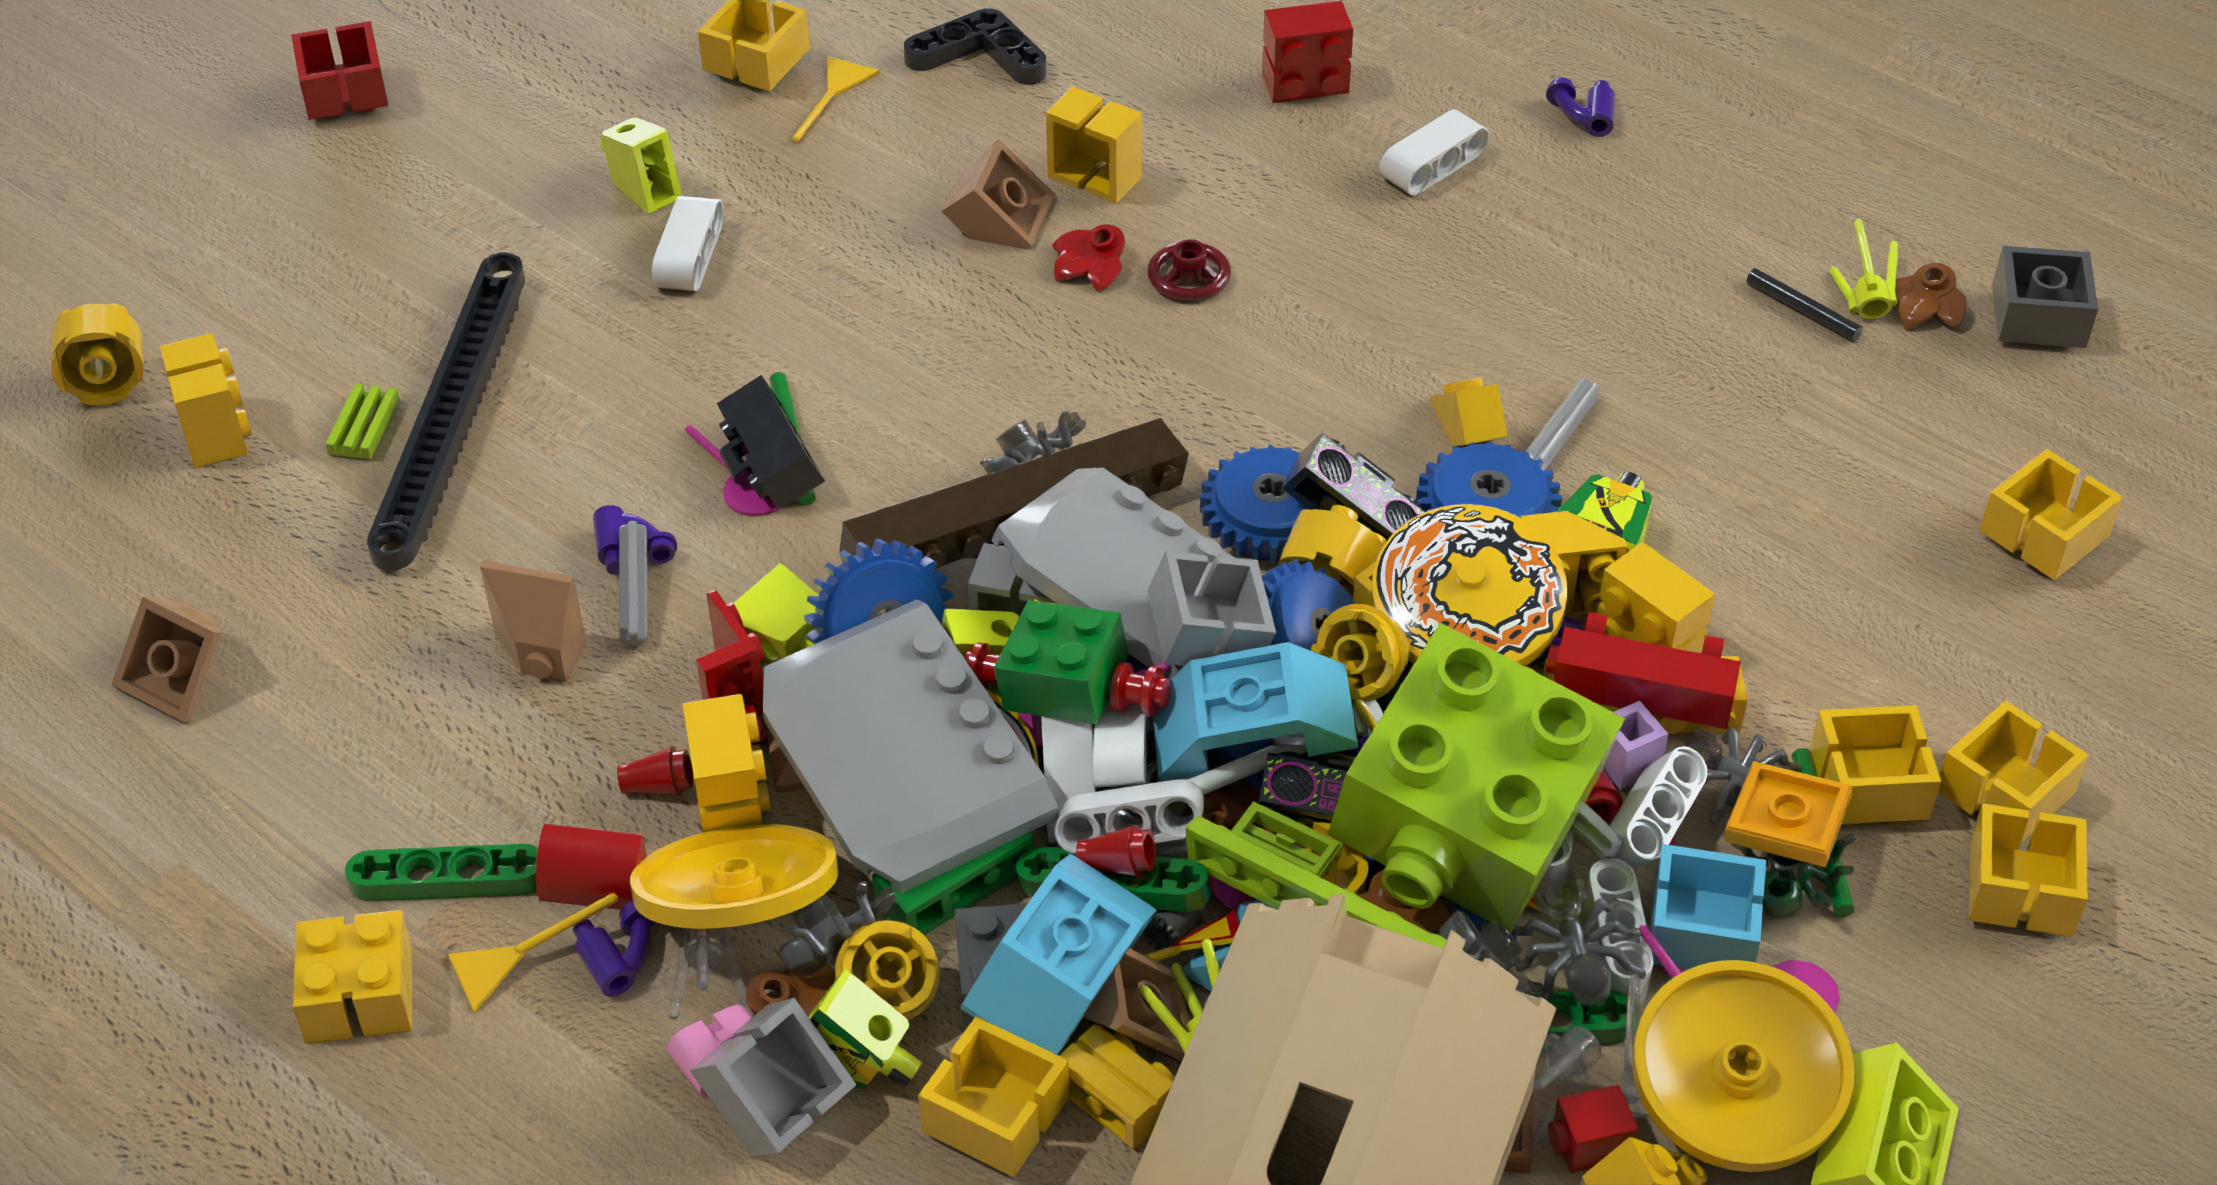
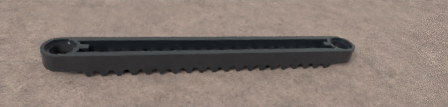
M499 252L492 254L482 261L367 537V546L371 560L379 569L396 571L407 567L416 558L422 541H427L428 539L427 528H432L433 515L437 516L438 502L442 503L443 490L448 488V477H452L453 465L458 463V452L462 453L463 440L468 438L467 428H472V416L477 415V404H481L482 392H486L487 380H491V368L496 367V357H500L501 345L505 344V334H509L510 322H514V311L519 309V297L525 284V274L520 257L513 253ZM501 271L512 272V274L504 277L493 276L495 273ZM392 541L403 543L402 547L394 551L381 550L383 545Z

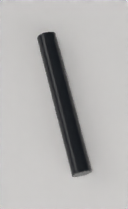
M1757 268L1752 269L1747 277L1748 284L1852 341H1856L1863 331V326Z

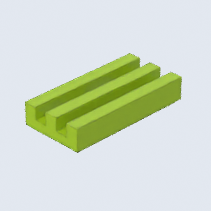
M355 383L326 441L328 455L371 460L399 401L397 388L388 387L386 393H382L380 386L371 385L370 390L365 391L363 384ZM375 405H380L361 446L356 447L361 435L365 433L369 425L368 420Z
M1254 801L1231 830L1232 833L1258 846L1268 848L1275 855L1301 868L1311 870L1321 878L1324 874L1328 875L1332 870L1333 861H1338L1342 856L1343 843ZM1255 822L1271 831L1276 832L1277 834L1274 835L1262 828L1253 825L1252 823ZM1295 842L1322 854L1321 857L1295 845Z

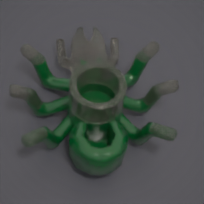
M1849 833L1836 841L1827 863H1836L1841 858L1845 847L1856 840L1855 834ZM1730 843L1731 846L1742 851L1745 857L1766 860L1768 870L1765 872L1762 905L1763 910L1774 918H1789L1799 912L1803 904V890L1813 906L1819 907L1823 904L1829 907L1833 905V899L1823 891L1816 892L1810 883L1811 876L1827 885L1835 886L1843 875H1852L1854 872L1853 866H1837L1832 874H1827L1807 862L1768 852L1767 857H1759L1754 854L1751 848Z

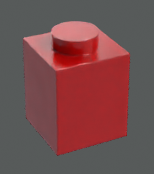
M1619 1084L1557 1098L1554 1119L1548 1123V1135L1551 1146L1556 1154H1563L1570 1173L1591 1169L1629 1137L1637 1139L1639 1131Z

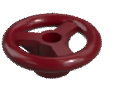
M1185 239L1167 245L1157 251L1149 261L1147 274L1152 286L1161 294L1180 301H1199L1215 296L1226 287L1231 277V266L1226 256L1215 247L1197 240ZM1173 257V268L1167 275L1162 277L1160 274L1161 265ZM1206 258L1212 260L1217 265L1219 272L1213 271L1206 264ZM1198 280L1208 283L1206 286L1190 289L1175 286L1184 281L1193 282Z

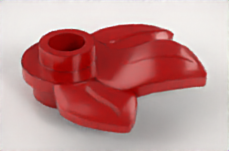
M1104 224L1090 231L1076 229L1061 235L1052 244L1054 250L1060 253L1054 264L1055 280L1059 282L1087 274L1090 283L1096 291L1101 292L1110 286L1122 270L1120 257L1123 254L1126 242L1121 229L1114 225Z

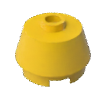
M1350 604L1337 609L1324 620L1317 637V643L1312 644L1311 651L1346 665L1351 700L1354 701L1361 698L1364 701H1372L1388 693L1398 681L1408 662L1409 643L1400 624L1381 610L1366 604Z
M876 921L871 925L860 927L843 943L836 960V979L846 969L908 1020L916 1017L929 1006L938 989L940 967L934 948L919 930L901 922Z

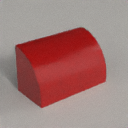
M544 823L536 860V888L539 901L589 906L607 895L615 893L618 896V901L607 908L621 910L627 903L633 901L630 885L631 874L635 867L647 857L643 834Z

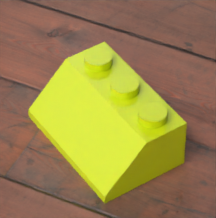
M1898 1043L1853 1053L1854 1086L1851 1100L1835 1132L1819 1149L1811 1185H1942L1959 1110L1957 1105Z

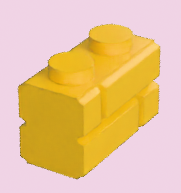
M1095 1023L1078 1038L1076 1044L1072 1043L1059 1055L1069 1061V1099L1129 1147L1136 1150L1151 1136L1175 1078L1163 1064L1154 1062L1151 1065L1139 1056L1133 1043L1125 1035L1118 1032L1111 1034Z

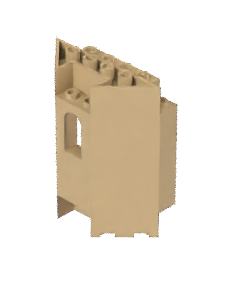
M1345 894L1331 895L1328 904L1321 906L1313 905L1314 901L1311 898L1282 900L1278 910L1265 906L1263 903L1248 904L1130 1185H1271L1267 1177L1268 1164L1300 1085L1353 1103L1320 1185H1498L1534 1088L1535 1066L1556 1007L1542 997L1537 998L1516 991L1519 980L1492 959L1484 958L1483 962L1473 959L1463 951L1466 940L1453 930L1450 931L1443 949L1348 917Z

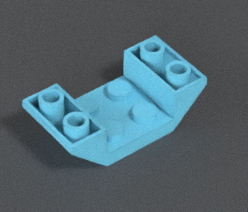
M1289 642L1190 660L1170 680L1171 694L1168 705L1165 708H1160L1158 714L1153 717L1158 778L1160 782L1193 778L1209 771L1207 749L1296 733H1303L1309 757L1358 748L1346 665Z
M1070 853L1055 865L1003 937L963 1001L960 1009L974 1018L977 1016L1059 1055L1077 1029L1087 1008L1124 954L1138 940L1157 909Z

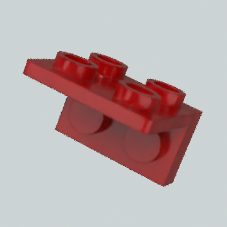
M713 590L707 593V601L715 650L696 659L702 700L742 694L744 706L753 703L758 717L762 716L764 673L760 668V661L765 658L762 645L754 633H746L736 606L732 602L726 604L717 590Z

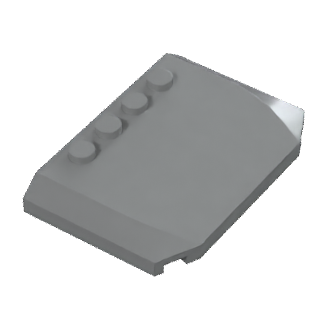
M1105 468L1075 470L1000 524L991 540L996 547L1002 543L1007 547L1014 557L1010 566L1018 577L1057 604L1120 612L1128 653L1147 667L1164 662L1147 591L1165 551L1207 555L1209 563L1194 592V596L1198 595L1216 556L1234 558L1224 551L1215 540L1202 536L1186 525L1177 514L1164 510L1148 499L1142 490L1126 484ZM1171 665V669L1164 672V677L1171 680L1184 666Z
M916 599L764 667L763 714L766 726L854 867L868 875L871 872H875L891 881L892 888L899 893H903L1058 819V805L1046 777L926 603Z

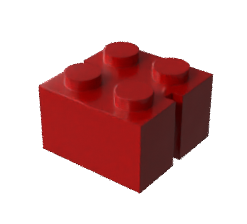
M1342 0L1264 10L1263 40L1265 45L1263 46L1262 76L1273 103L1349 93L1351 62L1349 58H1352L1354 28Z
M371 21L335 27L343 64L335 65L327 28L291 34L299 83L309 120L331 118L336 115L345 114L344 109L351 107L353 112L371 111L376 108L389 106Z

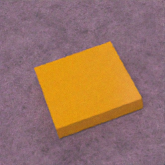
M1753 761L1725 828L1724 841L1826 867L1849 806L1853 786Z

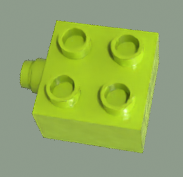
M1440 622L1347 771L1328 835L1385 865L1386 867L1381 877L1382 883L1386 890L1402 903L1415 908H1429L1441 895L1511 933L1595 786L1625 718Z

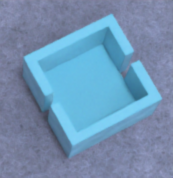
M1662 844L1654 882L1650 931L1678 968L1691 969L1698 965L1723 960L1756 961L1761 939L1766 860ZM1652 951L1653 964L1662 965Z

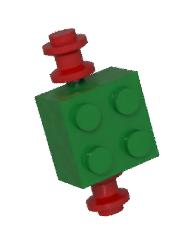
M1028 600L1000 655L993 654L992 648L988 643L978 642L972 651H968L964 656V659L984 688L987 687L988 683L997 684L1003 710L1097 724L1109 696L1114 711L1125 712L1130 703L1141 705L1145 716L1154 717L1158 714L1160 708H1165L1168 705L1171 694L1170 680L1164 677L1161 667L1151 666L1145 675H1139L1134 673L1131 663H1126L1128 649L1120 612Z

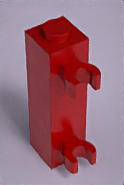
M1589 612L1585 630L1564 627L1560 646L1553 644L1550 646L1545 673L1554 674V682L1594 703L1624 708L1640 701L1652 715L1726 730L1728 728L1741 661L1721 658L1724 638L1705 635L1702 652L1696 653L1605 635L1608 616Z

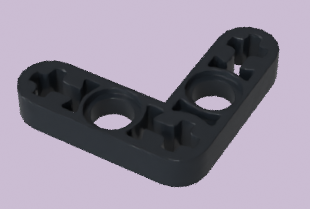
M984 8L912 35L904 42L905 64L910 69L916 71L930 70L983 49L1007 74L1020 84H1037L1046 77V55L1001 11L993 8ZM951 38H961L962 40L950 41V40H947V39H951ZM1003 45H1015V47H1011V48H1004V47H1000V46H1003Z

